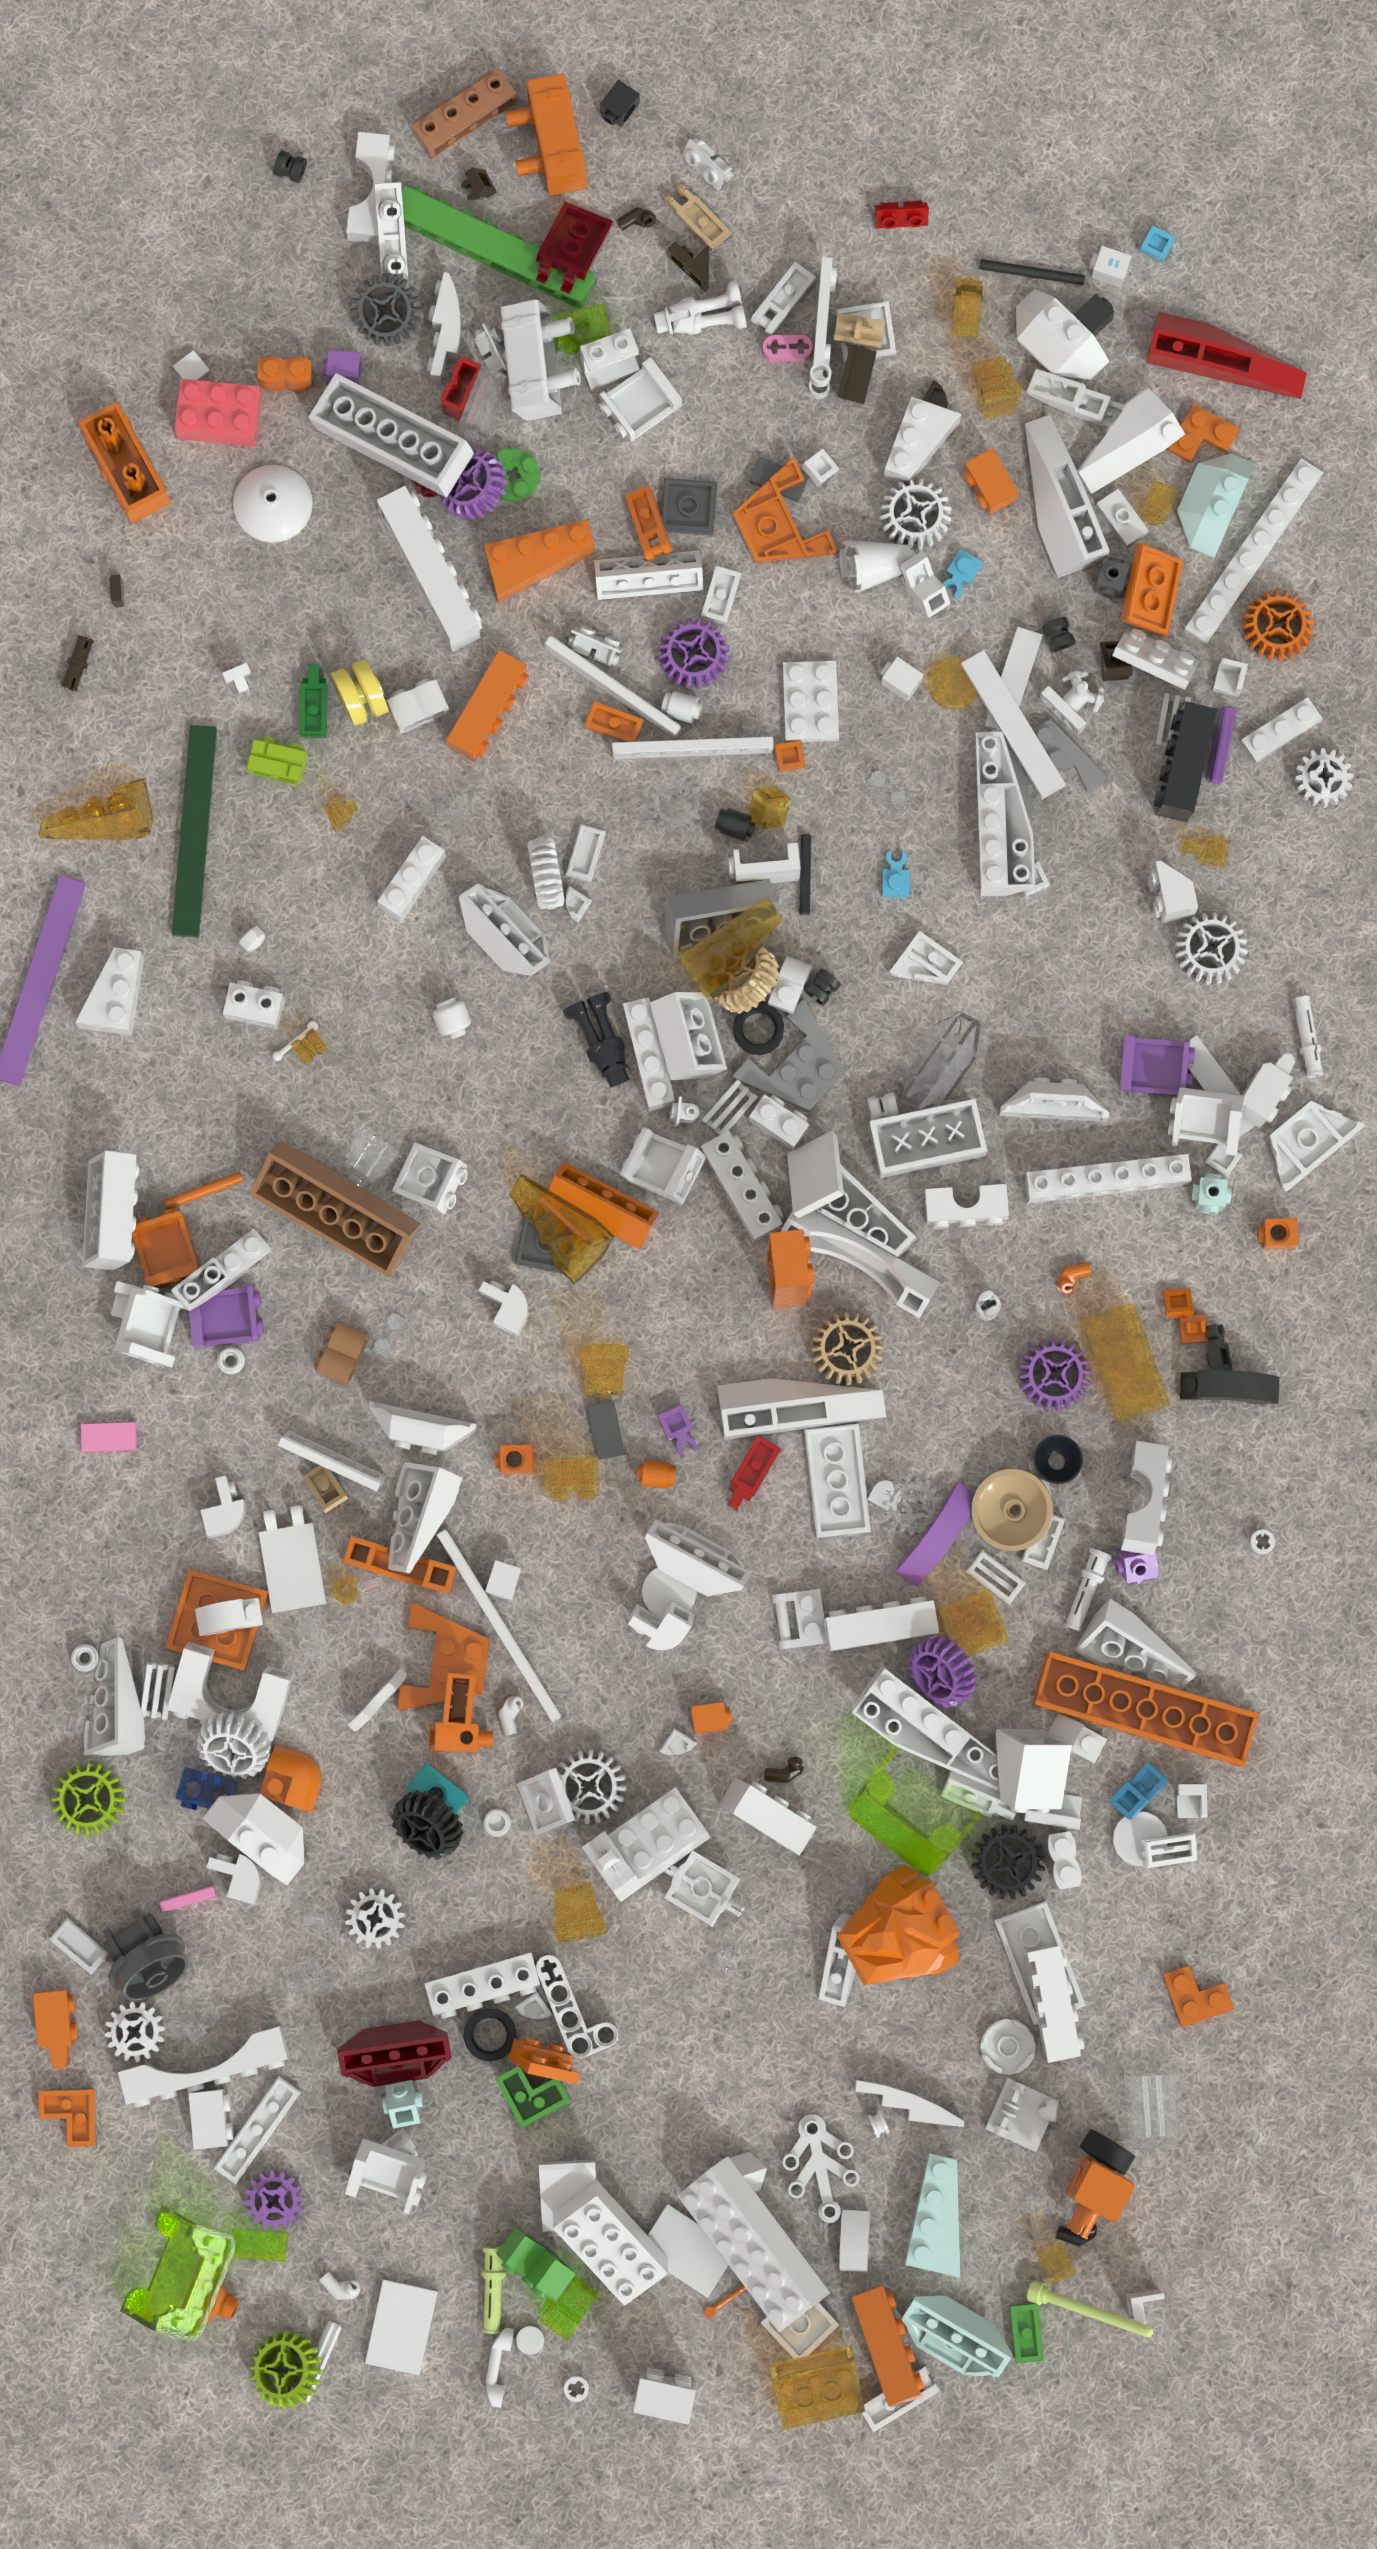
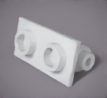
M695 138L693 141L689 139L682 156L690 166H693L704 177L708 184H711L719 191L724 180L728 182L734 176L731 172L732 168L720 157L713 161L711 158L715 155V152L703 139Z
M483 323L484 330L480 329L474 333V341L482 356H486L491 352L492 356L484 361L491 376L495 377L496 380H501L506 377L505 372L507 371L505 348L502 344L504 338L497 327Z
M583 625L580 628L576 627L571 630L572 633L576 634V637L571 636L567 646L571 647L573 651L589 657L592 648L596 649L594 660L609 667L611 665L617 666L620 656L616 654L617 652L621 653L625 649L619 645V640L610 636H605L604 639L595 635V630Z
M680 1096L677 1103L673 1102L671 1105L670 1121H675L674 1128H677L679 1122L693 1123L699 1116V1108L694 1104L681 1103L682 1097Z

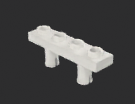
M401 182L374 184L381 282L382 274L387 273L389 282H391L392 276L396 274L398 275L397 284H400L403 279L408 280ZM409 281L407 282V285L405 286V289H406V290L409 288ZM382 287V292H393L395 290L390 287Z

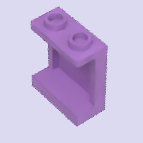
M1125 1036L1120 1090L1124 1092L1178 1096L1180 1087L1192 1089L1193 1074H1188L1189 1063L1194 1064L1195 1048L1190 1047V1041L1186 1040L1171 1041Z
M247 1285L245 1288L222 1290L206 1302L190 1310L193 1347L196 1349L260 1341L259 1334H264L263 1319L257 1318V1307H261L260 1291H255L253 1285Z

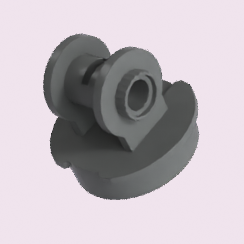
M140 1908L134 1910L137 1920L128 1925L127 1928L122 1929L116 1934L110 1928L103 1930L107 1939L103 1943L104 1948L114 1962L108 1974L109 1983L113 1988L120 1990L123 1996L130 2001L145 2000L164 1992L184 1975L188 1967V1959L184 1954L185 1943L182 1938L176 1934H164L151 1913L145 1915Z

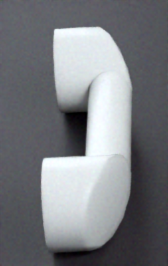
M504 2328L491 2346L485 2387L488 2399L493 2407L501 2408L505 2385L497 2384L502 2350L511 2351L514 2329Z

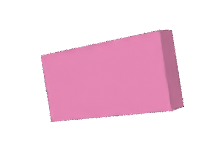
M136 1422L81 1424L82 1452L137 1450Z
M210 1886L162 1900L160 1906L162 1912H167L218 1897L216 1887Z

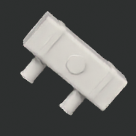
M538 300L501 307V329L504 335L509 382L508 394L511 400L512 411L525 421L562 414L560 389L578 386L581 383V379L576 368L558 372L554 338L574 334L575 325L573 319L568 317L552 321L551 311Z

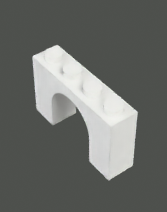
M188 1642L183 1649L167 1710L172 1711L173 1715L179 1718L188 1719L192 1717L198 1719L201 1724L209 1720L213 1714L218 1716L224 1712L229 1716L234 1712L239 1717L244 1714L245 1719H254L255 1725H262V1732H267L268 1740L272 1742L279 1728L294 1674L267 1666L262 1674L254 1703L240 1710L226 1709L212 1699L207 1687V1677L215 1650Z

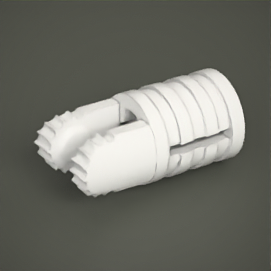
M984 1291L975 1304V1312L982 1320L994 1319L1001 1309V1302L992 1291ZM985 1301L988 1304H994V1306L988 1308V1310L983 1311L981 1309Z

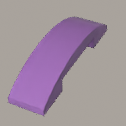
M956 1482L942 1502L943 1507L915 1547L907 1552L895 1571L916 1587L923 1582L948 1551L971 1516L974 1493L961 1483Z

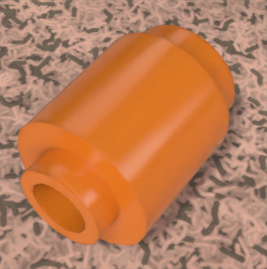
M644 1459L643 1465L638 1464L636 1480L642 1481V1487L667 1489V1486L674 1487L676 1465H670V1462Z

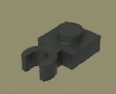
M1223 1324L1206 1326V1334L1210 1341V1344L1207 1345L1206 1359L1211 1370H1233L1228 1343L1224 1342L1225 1331Z

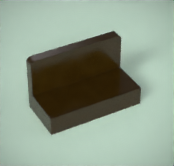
M850 344L838 398L861 404L865 403L877 351Z

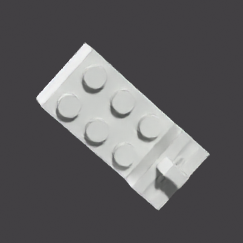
M675 1787L609 1835L604 1831L582 1848L613 1893L622 1902L711 1837Z

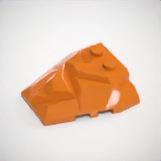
M906 1865L882 1877L877 1883L878 1886L874 1892L865 1898V1903L860 1910L851 1916L837 1934V1938L863 1985L892 1982L901 1978L914 1979L924 1975H928V1977L936 1976L959 1962V1948L954 1941L959 1937V1930L932 1881L920 1879L917 1872Z

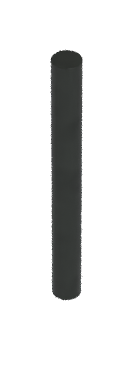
M985 259L980 260L979 267L980 270L1083 285L1085 275Z

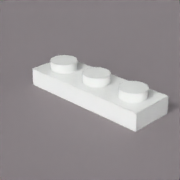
M1307 697L1241 739L1240 742L1253 761L1257 763L1321 722L1323 718Z

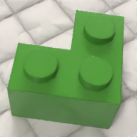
M518 2066L495 2078L521 2129L571 2102V2098L561 2081L551 2079L533 2088L525 2071Z
M518 2227L513 2229L496 2253L503 2261L501 2266L512 2275H515L516 2272L522 2274L521 2280L543 2299L548 2295L557 2301L576 2274L557 2254Z

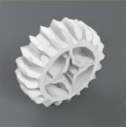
M911 478L907 487L903 482H899V490L892 487L889 491L891 496L885 495L883 498V502L886 505H881L880 512L883 513L880 516V522L887 523L883 526V531L891 532L889 535L890 541L898 537L897 544H903L904 541L908 542L911 550L913 543H917L918 550H922L923 542H926L930 548L933 546V539L940 542L942 539L940 533L946 534L948 531V527L945 524L951 523V517L948 516L951 513V507L945 506L948 503V497H940L942 494L941 488L933 491V482H930L927 487L923 486V479L919 480L918 485H914V481ZM914 496H920L929 501L918 502ZM901 500H904L906 511L895 519L894 509ZM912 510L921 512L920 520L915 518V515L911 517ZM936 510L937 521L931 528L927 529L925 518L931 515L932 511ZM913 526L918 532H910L903 528Z
M538 837L534 840H529L527 846L538 907L541 910H550L563 906L564 894L554 840L551 837Z
M1216 912L1212 913L1211 920H1208L1206 913H1202L1201 922L1194 916L1191 918L1192 926L1185 923L1183 925L1185 932H1179L1177 935L1181 941L1175 943V948L1183 951L1176 953L1175 958L1185 959L1179 964V967L1183 969L1189 966L1186 973L1187 977H1190L1193 972L1197 973L1195 978L1197 983L1201 980L1202 976L1206 977V985H1210L1212 977H1214L1217 985L1221 984V975H1223L1225 980L1229 981L1232 978L1230 972L1238 974L1240 969L1237 965L1243 966L1245 964V960L1241 956L1247 955L1248 950L1241 946L1247 943V939H1238L1243 934V930H1233L1237 924L1236 921H1232L1230 925L1226 924V915H1223L1221 921L1217 920ZM1205 929H1216L1225 935L1214 937ZM1197 933L1201 948L1192 955L1190 940ZM1231 942L1233 948L1232 958L1230 962L1225 964L1222 949ZM1208 943H1211V946L1212 944L1215 946L1219 945L1215 950V954H1212V951L1210 953L1204 952ZM1209 960L1218 968H1206L1197 963V961Z
M224 1712L218 1716L213 1714L209 1720L203 1723L197 1735L196 1750L200 1753L199 1758L205 1760V1766L213 1767V1773L216 1771L222 1772L223 1777L227 1774L231 1775L234 1780L238 1776L246 1779L249 1775L254 1777L258 1771L261 1772L270 1757L271 1741L268 1740V1733L262 1732V1725H255L254 1719H245L244 1714L240 1717L236 1716L234 1712L229 1716Z
M592 1749L588 1751V1758H584L583 1752L580 1750L577 1752L579 1760L575 1761L572 1755L567 1756L571 1765L567 1767L565 1763L561 1762L559 1766L565 1771L563 1774L559 1772L558 1774L562 1780L566 1796L568 1776L579 1785V1792L572 1802L567 1796L572 1811L576 1813L574 1821L578 1822L580 1816L584 1815L585 1824L590 1823V1816H594L595 1822L600 1823L598 1814L603 1813L609 1819L611 1817L607 1811L609 1807L615 1812L619 1810L613 1804L614 1800L624 1801L622 1796L617 1795V1791H626L625 1786H618V1782L625 1780V1776H615V1773L621 1767L617 1765L613 1769L610 1768L609 1765L614 1760L612 1757H609L606 1763L603 1762L604 1752L600 1751L598 1758L595 1759L593 1758L594 1752ZM583 1764L600 1766L589 1777H584L574 1770ZM606 1772L612 1781L610 1797H607L599 1789V1782ZM599 1775L595 1780L597 1785L594 1787H597L596 1791L601 1796L599 1797L595 1793L588 1792L579 1799L583 1793L581 1789L584 1787H581L582 1782L577 1778L580 1777L583 1781L590 1782ZM588 1797H595L604 1804L594 1810L578 1808Z

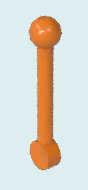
M741 2286L714 2306H707L704 2310L705 2316L708 2318L713 2317L716 2310L747 2290L745 2286Z

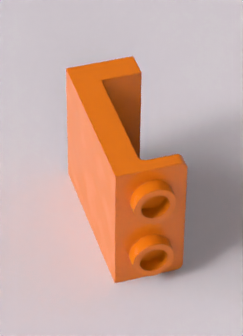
M174 1208L160 1212V1217L151 1220L149 1217L137 1219L135 1230L132 1232L134 1244L144 1272L145 1283L158 1289L182 1282L200 1268L183 1213L180 1210L175 1211Z

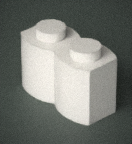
M421 680L415 684L414 689L405 691V689L397 690L387 700V705L400 734L449 714V707L437 680Z
M1068 1831L1048 1835L1046 1850L1050 1860L1053 1862L1051 1876L1055 1887L1058 1890L1080 1886L1082 1876L1079 1864L1074 1859L1076 1844L1072 1834Z

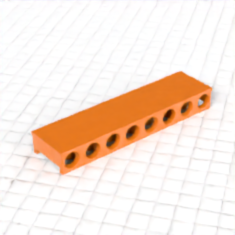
M1053 1652L1046 1653L1032 1702L1033 1706L1241 1768L1245 1767L1246 1757L1259 1717V1713Z

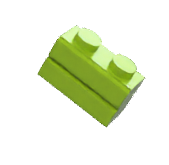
M262 736V740L255 738L247 764L248 773L301 786L308 760L307 750H303L304 746L294 742H288L287 746L278 744L277 739L269 736Z

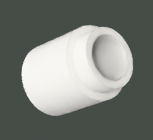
M673 691V693L666 692L661 712L667 714L670 718L693 723L694 719L698 720L701 715L702 704L699 703L698 697Z

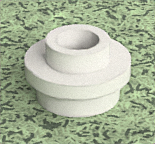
M228 1347L219 1353L217 1363L222 1372L233 1375L243 1369L245 1358L239 1349ZM230 1356L236 1358V1363L233 1366L226 1364V1360Z
M82 1644L73 1650L71 1661L77 1670L88 1672L97 1666L99 1654L93 1646ZM83 1653L90 1655L88 1663L81 1662L80 1657Z

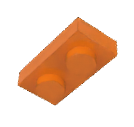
M594 701L584 727L621 742H636L644 719Z

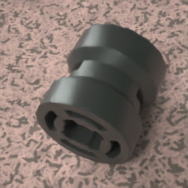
M281 150L274 164L273 175L289 177L290 181L299 184L306 170L307 158L301 156L293 157L290 152Z
M1067 617L1053 619L1042 626L1044 634L1049 636L1050 641L1048 645L1051 652L1069 648L1076 643L1074 635L1068 630L1069 622Z
M820 968L815 975L816 979L814 982L808 983L804 991L811 998L815 995L818 998L816 1002L825 1006L829 1001V994L836 992L841 983L832 974Z

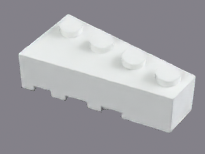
M1054 1945L1023 1952L1046 2062L1050 2063L1081 2056L1080 2050L1084 2049V2042L1081 2032H1076L1075 2022L1079 2020L1076 2006L1071 2005L1069 1994H1073L1070 1978H1066L1064 1967L1067 1966L1064 1950H1061L1060 1946Z

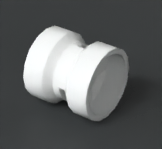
M893 1092L886 1093L880 1098L876 1096L867 1097L868 1110L871 1111V1121L899 1115Z

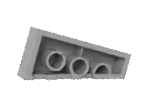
M769 879L666 897L664 938L672 957L681 955V950L692 946L694 950L704 947V942L719 937L720 941L729 938L737 930L742 929L746 932L777 921L778 897Z

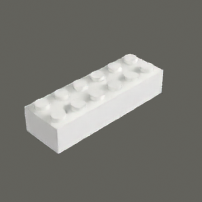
M337 373L308 416L318 431L446 498L474 454L468 442L461 437Z
M403 486L377 499L380 516L451 651L454 652L480 639L479 630L482 629L481 618L475 607L470 609L469 596L463 584L457 585V573L451 561L445 562L444 548L438 537L433 539L432 525L426 514L421 516L420 503L415 493H409L406 486Z
M728 2156L710 2168L678 2195V2198L779 2333L830 2294L823 2282Z

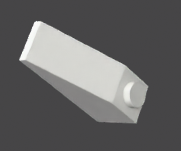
M845 1913L839 1916L832 1927L819 1993V2000L845 2007L856 1973L837 1938V1934L852 1916Z

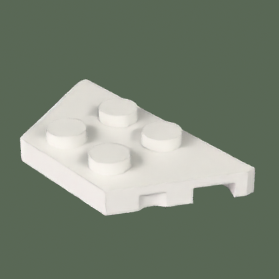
M1313 1101L1306 1104L1269 1136L1282 1191L1284 1193L1288 1192L1363 1129L1365 1125L1360 1121L1356 1122L1344 1117L1341 1113L1334 1110L1325 1109L1322 1105Z

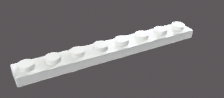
M1302 458L1300 459L1185 627L1184 631L1207 645L1321 478L1322 471Z

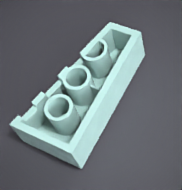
M928 2152L904 2263L908 2266L960 2278L957 2160Z

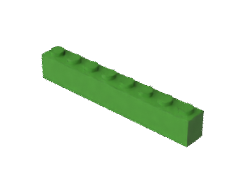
M404 187L402 203L405 228L582 310L595 284V274L592 273L591 269L585 281L576 279L570 294L560 291L565 273L552 268L546 284L538 282L536 277L541 263L536 262V257L541 245L522 241L521 237L514 232L508 231L505 233L490 221L484 220L482 222L474 218V215L467 210L460 209L458 211L450 207L451 205L441 198L435 200L427 196V193L420 188Z

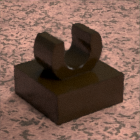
M472 167L465 172L467 180L462 182L461 187L465 189L472 187L473 192L467 196L468 200H478L480 197L489 198L497 193L486 170Z

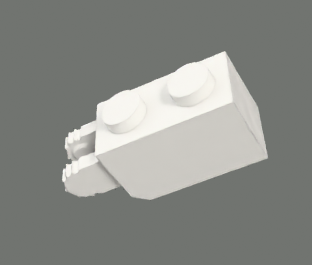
M1283 1053L1274 1064H1263L1260 1070L1255 1072L1241 1095L1245 1096L1242 1117L1259 1128L1266 1121L1272 1122L1279 1111L1276 1108L1279 1100L1283 1102L1292 1090L1288 1086L1293 1079L1289 1073L1296 1062L1292 1054Z

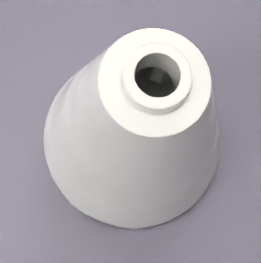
M859 540L843 541L842 544L845 545V549H840L839 553L842 579L848 576L850 585L845 587L850 594L858 593L903 575L900 565L915 556L914 550H911L908 545Z

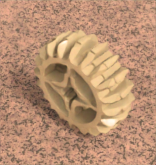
M751 944L748 947L742 946L740 951L735 950L731 957H727L724 964H720L721 969L715 973L717 978L712 981L714 998L731 1013L736 1012L740 1014L743 1011L749 1012L751 1007L757 1008L758 1003L765 1001L767 994L772 993L771 988L777 985L775 980L780 976L778 972L780 966L777 964L775 956L761 945L755 946Z
M844 1312L843 1321H840L838 1314H834V1324L825 1319L824 1325L827 1329L817 1327L816 1331L822 1337H812V1342L819 1344V1346L811 1347V1353H819V1356L813 1358V1363L822 1361L823 1364L818 1368V1372L821 1373L827 1368L829 1372L825 1378L830 1380L833 1374L837 1375L835 1383L838 1385L841 1383L842 1377L846 1378L847 1386L851 1385V1377H855L856 1382L860 1384L862 1383L860 1375L862 1373L867 1379H870L872 1375L868 1368L874 1371L879 1369V1366L873 1360H883V1356L876 1354V1351H883L884 1345H876L875 1343L883 1338L882 1335L873 1336L872 1333L877 1330V1326L873 1325L868 1329L866 1326L869 1323V1318L867 1317L863 1320L862 1324L859 1323L860 1314L855 1313L853 1321L849 1320L848 1312ZM844 1327L857 1329L866 1338L852 1339L848 1336ZM836 1330L839 1344L830 1351L825 1352V1342L829 1335ZM844 1339L845 1342H849V1345L853 1344L856 1346L852 1349L851 1358L850 1355H846V1352L843 1354L840 1351L844 1346ZM870 1345L868 1360L861 1367H858L856 1353ZM842 1358L846 1360L851 1370L839 1369L829 1360Z

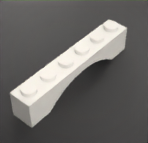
M815 1210L800 1218L796 1217L792 1211L781 1230L783 1232L803 1229L804 1236H809L811 1251L828 1254L856 1266L878 1282L897 1306L918 1318L923 1314L940 1284L939 1281Z
M279 2026L252 2034L245 2045L233 2057L219 2066L206 2071L174 2073L145 2064L120 2071L118 2076L126 2105L133 2103L134 2108L151 2104L149 2098L160 2096L162 2101L176 2097L177 2090L187 2088L188 2093L204 2089L203 2083L214 2080L215 2085L231 2081L230 2075L241 2073L243 2078L257 2074L258 2067L268 2065V2069L272 2070L285 2066L284 2060L290 2059L282 2027Z

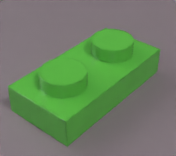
M1038 2304L1010 2305L1015 2363L1044 2361Z

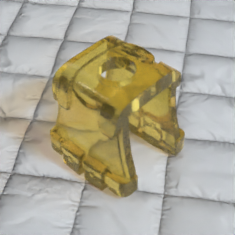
M617 1344L579 1347L578 1357H580L583 1367L585 1396H623L624 1370L627 1358L629 1357V1348Z
M591 1882L564 1889H554L557 1913L555 1935L558 1942H574L595 1938L607 1932L605 1920H603L596 1904Z

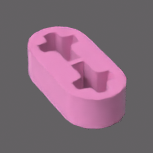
M771 335L763 342V355L770 361H805L812 355V341L805 335ZM774 342L777 343L778 347H786V349H778L777 354H772V350L767 348L771 347ZM800 342L803 343L804 347H808V349H804L803 354H799L798 349H789V347H798Z

